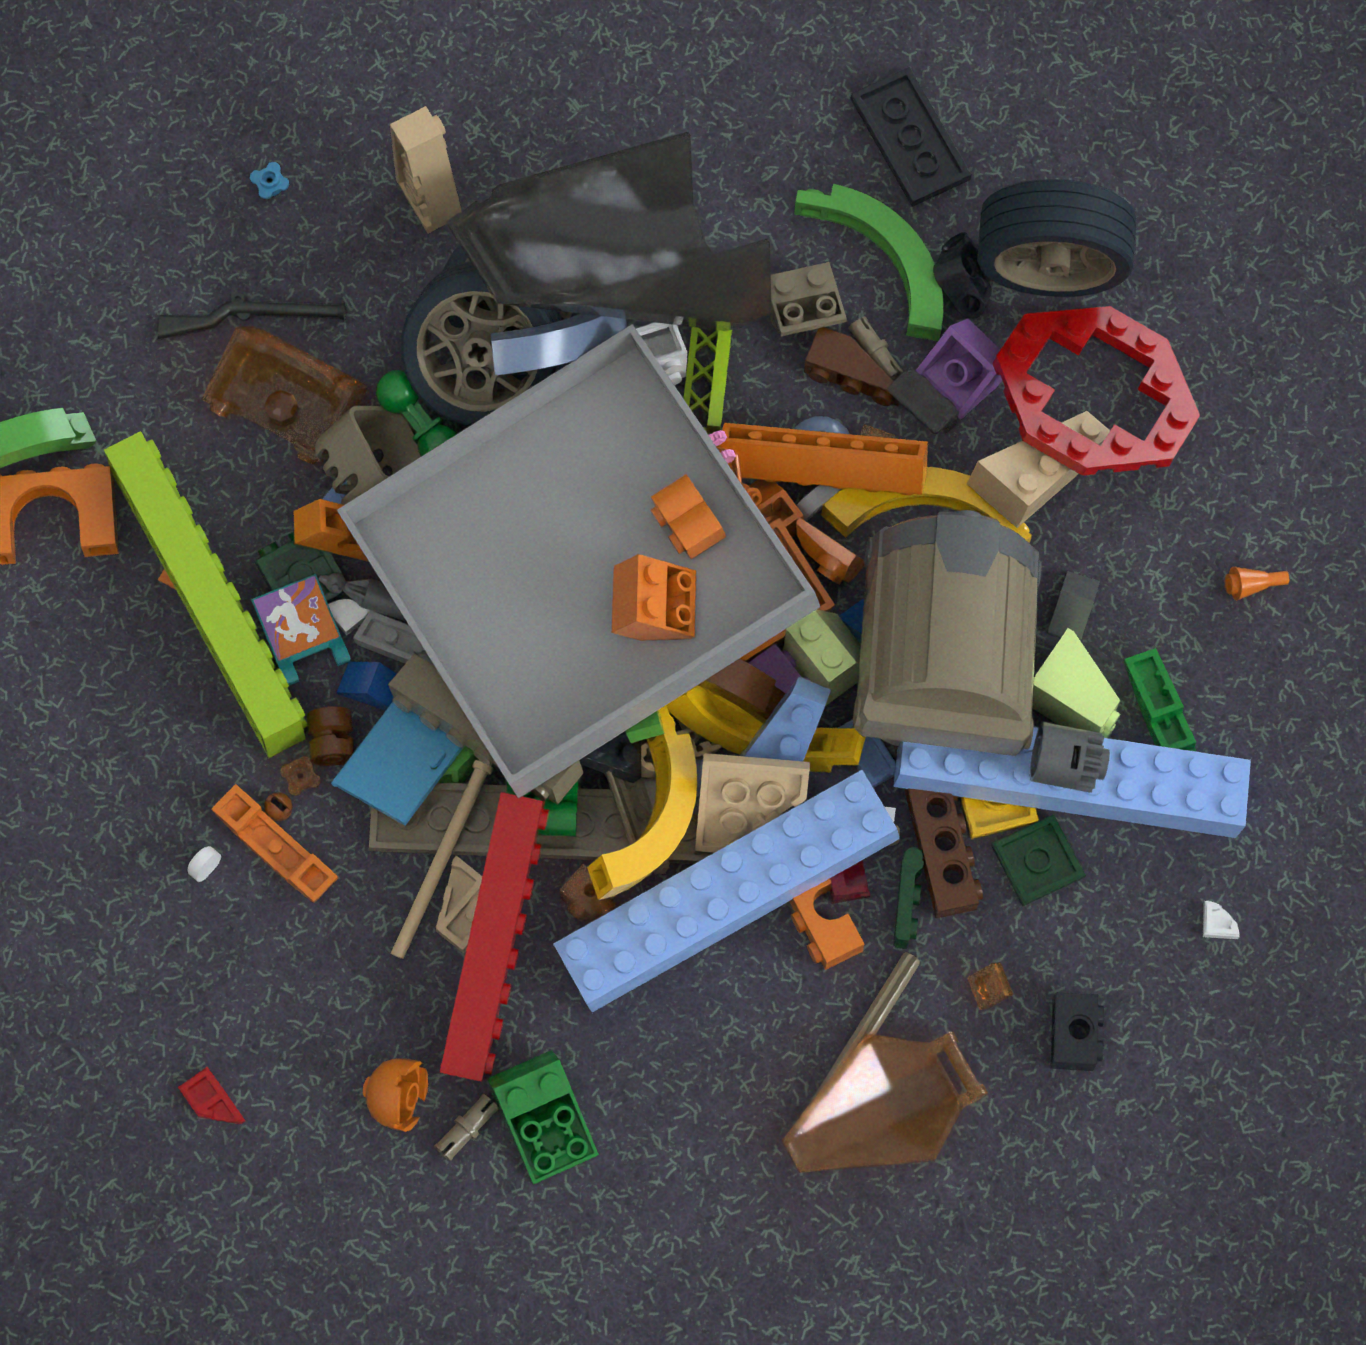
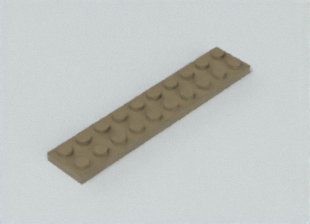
M437 783L406 826L371 807L369 851L436 854L467 784ZM482 785L451 854L487 856L501 792L507 793V785ZM578 788L576 837L538 836L536 842L537 844H542L540 858L596 860L602 854L615 852L630 846L610 789ZM692 814L686 833L676 849L667 858L669 863L695 864L714 853L695 851L698 814Z

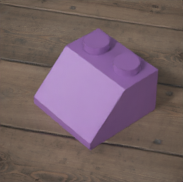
M965 319L949 326L913 375L961 420L1002 382L1001 375H997L993 367V361L1000 348L969 319Z

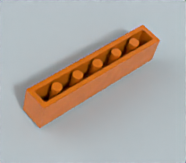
M724 423L722 428L727 438L718 446L738 453L741 479L751 478L762 479L766 482H793L803 486L812 484L825 485L836 489L856 488L865 489L869 492H898L902 495H922L927 477V441Z

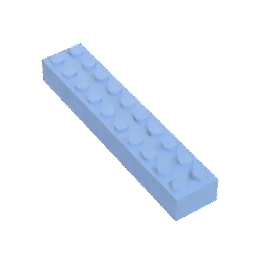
M1036 727L1033 728L1030 748L1024 749L1016 756L901 741L897 749L893 787L951 793L953 796L1231 838H1236L1246 826L1251 760L1104 738L1102 745L1105 749L1110 750L1107 773L1104 780L1096 779L1095 789H1092V793L1030 781V763L1038 731Z
M860 770L555 942L554 946L591 1012H594L789 902L794 897L899 839L898 830L863 770Z

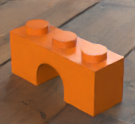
M318 499L293 511L295 544L368 561L337 509L344 505Z
M830 878L789 901L794 910V913L791 914L794 926L799 933L805 931L811 942L807 945V949L815 964L821 962L825 970L863 952L865 945L849 914L834 920H828L819 916L815 911L813 902L816 898L831 890Z

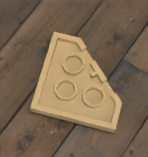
M704 753L695 851L715 853L779 817L780 814L790 807H797L807 799L810 762Z

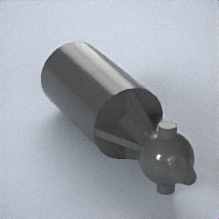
M339 573L319 576V581L326 585V588L331 593L344 591L361 608L407 622L381 581L372 578L346 581L344 576Z

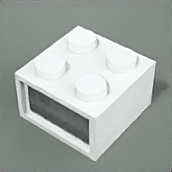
M674 317L637 328L636 330L674 386L679 384L682 378L686 377L687 350Z

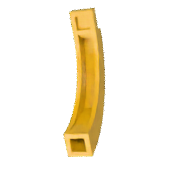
M927 467V477L922 495H902L898 492H869L865 489L844 488L822 506L821 516L845 538L870 518L891 509L911 505H934L956 511H975L982 516L997 519L1000 525L1015 531L1029 543L1032 536L1025 523L1016 528L967 485L970 475L936 467Z
M698 685L667 704L668 711L689 729L710 742L739 755L746 749L763 725L762 722L734 703ZM816 728L803 761L810 762L809 771L831 773L833 765H859L866 737L861 736L855 728Z
M667 705L659 709L665 734L646 739L656 774V796L652 815L642 835L635 843L621 850L602 854L587 867L598 900L615 896L630 889L658 868L679 845L692 818L697 792V766L694 749L689 733L676 734L675 721L669 714Z

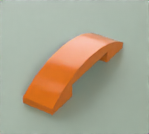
M237 784L211 809L245 845L313 903L338 879V876L319 858L305 850L264 813L261 806Z

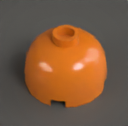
M395 1058L385 1061L373 1071L371 1077L366 1078L363 1085V1096L366 1098V1104L371 1116L381 1125L390 1129L407 1132L412 1130L417 1124L420 1117H412L418 1097L425 1102L428 1091V1073L426 1068L419 1067L423 1064L421 1061L407 1058Z

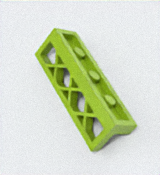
M721 301V309L694 307L683 399L690 406V397H692L696 403L689 407L693 412L700 407L708 416L707 428L703 427L708 435L721 430L735 302ZM700 317L718 318V330L707 337L699 328ZM698 335H699V336L702 338V340H703V341H701L699 344H697V337H698ZM717 337V344L715 346L711 341ZM708 345L715 354V360L703 368L695 358V354ZM695 365L699 372L693 376ZM714 368L712 378L708 372ZM704 376L712 385L711 392L700 399L692 390V383ZM710 399V405L708 409L704 403Z

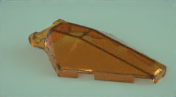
M954 1031L930 1043L865 1034L849 1054L846 1061L833 1074L782 1139V1143L798 1173L935 1161L963 1107L975 1103L989 1094L984 1084L978 1083L956 1043L959 1040ZM945 1051L967 1092L961 1095L958 1094L936 1053Z

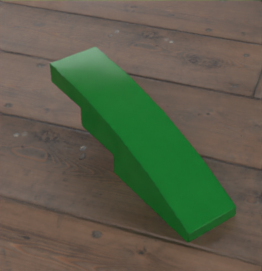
M1154 648L1124 659V665L1136 700L1155 746L1197 752L1195 749L1196 740L1182 713L1184 706L1157 649Z

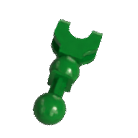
M392 370L380 378L376 387V397L379 404L388 412L402 413L416 432L412 439L415 444H418V452L421 457L457 435V432L451 427L443 425L440 417L435 420L431 419L418 402L419 396L409 383L405 371Z

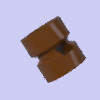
M331 706L309 711L307 713L308 734L314 737L309 741L310 762L317 766L346 764L355 752L354 740L348 736L353 731L351 710L345 707Z

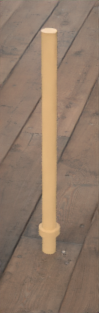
M474 760L472 776L391 951L392 955L404 959L486 776L491 775L494 770L491 767L492 763L486 765L480 760Z

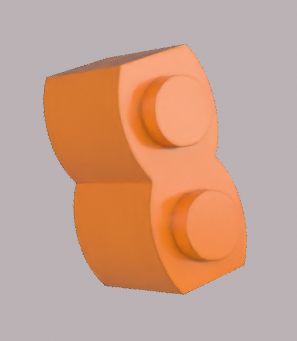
M687 474L651 496L655 507L650 509L661 528L667 524L673 532L668 538L678 554L685 551L689 558L693 559L727 537L719 521Z

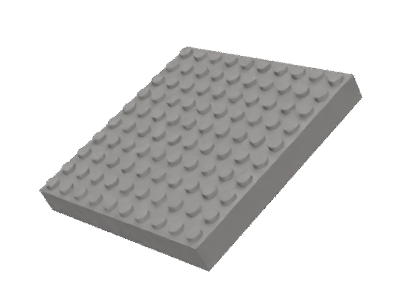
M633 324L337 509L518 798L820 608L815 591ZM687 474L703 500L709 506L727 536L693 559H690L685 551L678 554L668 538L673 532L667 524L661 528L650 509L655 507L651 496ZM640 554L696 570L695 637L692 639L640 641L611 633L614 565Z

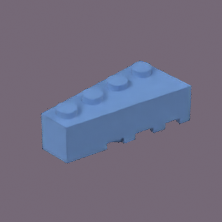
M798 677L775 707L770 717L760 727L752 741L739 756L803 761L831 689Z

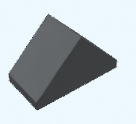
M1067 571L1047 634L1061 638L1067 628L1075 632L1081 641L1100 581Z

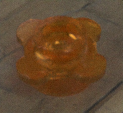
M303 756L281 767V776L286 778L289 784L288 792L291 795L298 796L302 790L309 787L317 788L320 785V776L315 774L310 757ZM299 773L304 775L302 779L297 778Z

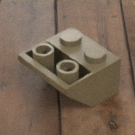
M830 262L764 276L766 305L772 325L780 336L847 322Z

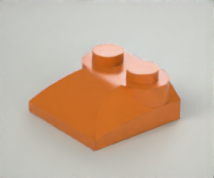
M802 518L798 519L796 522L798 538L807 554L820 564L817 571L839 585L842 580L849 583L863 568L864 560Z

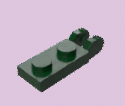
M915 846L904 851L900 868L893 946L901 949H907L909 940H916L918 918H912L913 905L919 906L921 885L915 884V880L921 876L924 853L921 852L922 850L915 848Z

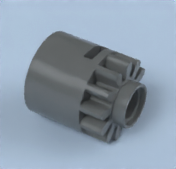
M1041 722L1032 751L1030 781L1092 793V789H1095L1096 779L1104 780L1108 769L1110 750L1105 749L1102 745L1104 736L1099 732Z

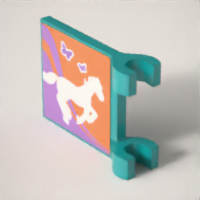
M316 574L251 599L278 668L281 669L289 686L299 682L293 662L328 648L331 649L337 666L351 660Z

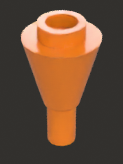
M1231 567L1229 574L1225 576L1226 591L1228 594H1232L1233 599L1236 601L1265 590L1270 586L1289 584V574L1287 571L1267 573L1265 571Z

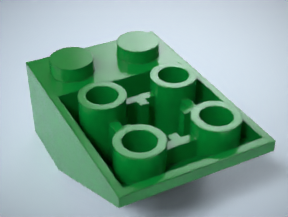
M552 1050L487 1078L495 1101L533 1185L599 1155L561 1062Z

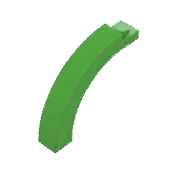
M833 184L831 196L824 195L823 192L815 189L798 190L795 215L827 220L852 228L872 240L885 252L898 270L906 290L909 310L906 335L939 341L943 321L942 288L934 277V261L923 241L912 227L882 202L848 187Z
M63 408L34 412L0 422V468L38 455L92 447L96 442V438L84 412L66 414Z

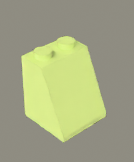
M815 610L786 629L783 650H786L792 656L796 663L795 669L802 678L807 676L812 682L831 689L826 705L858 683L861 644L842 622L838 614Z
M1067 628L1034 677L1032 708L1058 725L1102 733L1104 738H1108L1120 716L1116 712L1120 699L1075 632Z

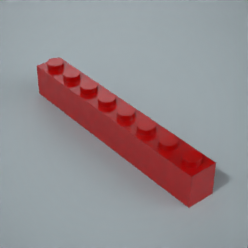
M501 792L440 1073L480 1082L485 1079L486 1074L492 1075L496 1054L490 1053L493 1039H500L504 1019L498 1018L501 1004L507 1005L511 991V984L506 983L509 969L515 970L519 949L513 948L516 934H523L527 914L521 913L524 899L530 900L534 886V879L529 878L531 864L538 865L542 844L536 843L539 829H546L550 810L544 809L545 801L524 796L518 798L517 795Z

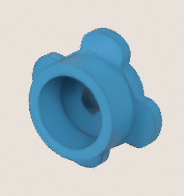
M270 162L266 168L260 171L254 170L250 174L251 182L257 185L259 196L263 199H269L281 191L287 190L289 187V180L282 176L280 165L276 162ZM271 178L273 181L268 183L267 179Z

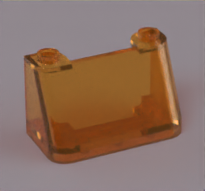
M239 326L235 328L201 400L209 403V409L222 417L227 418L229 413L239 414L294 444L293 447L298 451V458L315 465L316 462H324L325 460L318 459L316 456L315 444L317 439L351 407L360 405L368 390V386L263 329L255 326ZM279 390L293 394L299 407L295 421L284 426L270 422L264 408L268 396ZM325 449L323 452L328 455V451Z

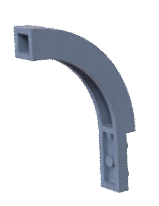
M607 282L594 284L595 305L581 314L537 327L490 333L495 375L536 370L577 360L580 356L627 328L624 296H616L615 292H609Z

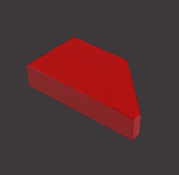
M208 1067L178 1087L199 1118L235 1124L245 1122L241 1113Z

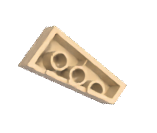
M425 106L391 123L390 130L396 181L427 233L463 216L446 150L447 145L443 138V134L446 131L440 118L437 115L432 117Z
M1088 411L1062 422V424L1100 446L1110 432L1107 427ZM1020 441L979 460L967 485L1018 528L1079 473L1024 441Z

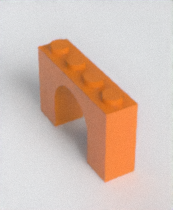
M89 464L84 469L71 470L68 467H55L50 472L36 473L33 470L18 471L16 475L2 476L0 474V565L16 563L14 525L17 515L26 504L34 499L45 496L65 499L78 510L80 543L84 557L119 554L114 477L110 466Z

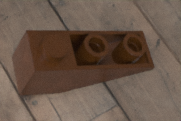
M825 327L818 328L805 360L804 373L809 374L808 376L818 383H827L829 381L838 384L846 393L858 395L860 392L871 396L872 400L879 405L890 406L893 404L899 406L902 389L852 337Z

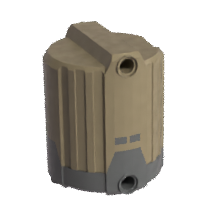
M971 510L939 512L936 516L906 520L892 527L886 526L873 537H869L864 559L866 578L858 690L853 713V726L861 736L880 738L898 747L901 741L1011 756H1016L1024 749H1029L1034 728L1032 701L1038 587L1042 571L1039 551L1031 546L1021 535L1000 525L997 519L982 516L980 513Z

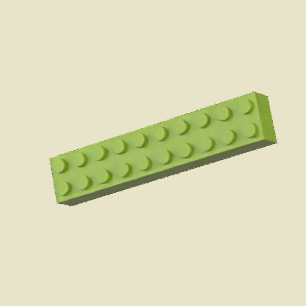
M140 431L104 449L115 481L167 572L268 758L305 740L303 728L308 725L299 701L296 697L290 700L292 696L288 690L289 685L281 669L273 670L275 665L271 659L273 656L264 639H259L255 630L257 627L248 610H243L239 601L241 599L232 582L227 583L228 581L223 573L225 570L216 553L212 554L207 544L209 541L200 524L196 525L192 517L193 512L184 496L180 497L176 488L177 483L169 468H164L160 459L161 454L152 439L146 441Z

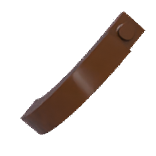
M741 659L736 660L698 684V686L734 703L763 724L786 694L775 686V679Z

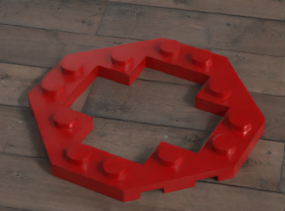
M1111 306L1024 314L993 361L995 372L997 375H1001L1005 385L1003 392L1012 413H1016L1020 423L1018 430L1022 440L1082 476L1094 475L1098 470L1112 469L1113 472L1139 470L1140 466L1155 464L1156 468L1169 467L1200 417L1169 340ZM1093 335L1150 368L1137 390L1166 407L1144 441L1114 424L1100 446L1042 412L1055 389L1027 374V372L1049 339L1079 356Z

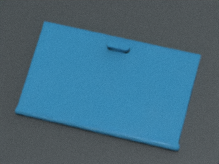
M392 702L331 784L406 826L463 748L453 744L447 738L446 733L439 728L435 731L428 728L421 722L420 716L412 711L405 713Z

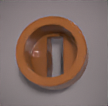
M276 792L267 797L264 809L272 820L283 821L291 815L293 805L288 795ZM273 799H276L283 806H285L286 809L282 812L271 801Z

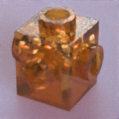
M584 864L577 869L560 889V899L569 905L567 907L569 913L581 922L586 919L591 923L612 911L616 906V903L613 901L615 896L598 900L589 871Z

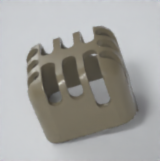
M353 406L317 439L315 444L317 458L328 459L323 466V470L327 476H338L332 483L334 491L338 494H347L341 501L342 505L347 504L387 479L388 476L383 473L382 469L390 466L393 474L421 457L418 452V444H415L412 439L416 432L402 413L388 412L382 406ZM325 449L328 451V455L323 452ZM381 449L384 457L378 463L373 452Z

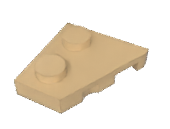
M455 856L452 861V869L448 885L445 889L436 932L464 953L467 949L482 876L458 856Z

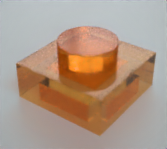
M1001 962L991 963L967 977L979 1010L990 1008L1014 995Z

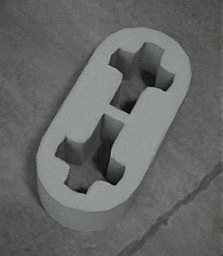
M819 485L796 506L803 513L804 520L807 521L822 510V506L842 489Z

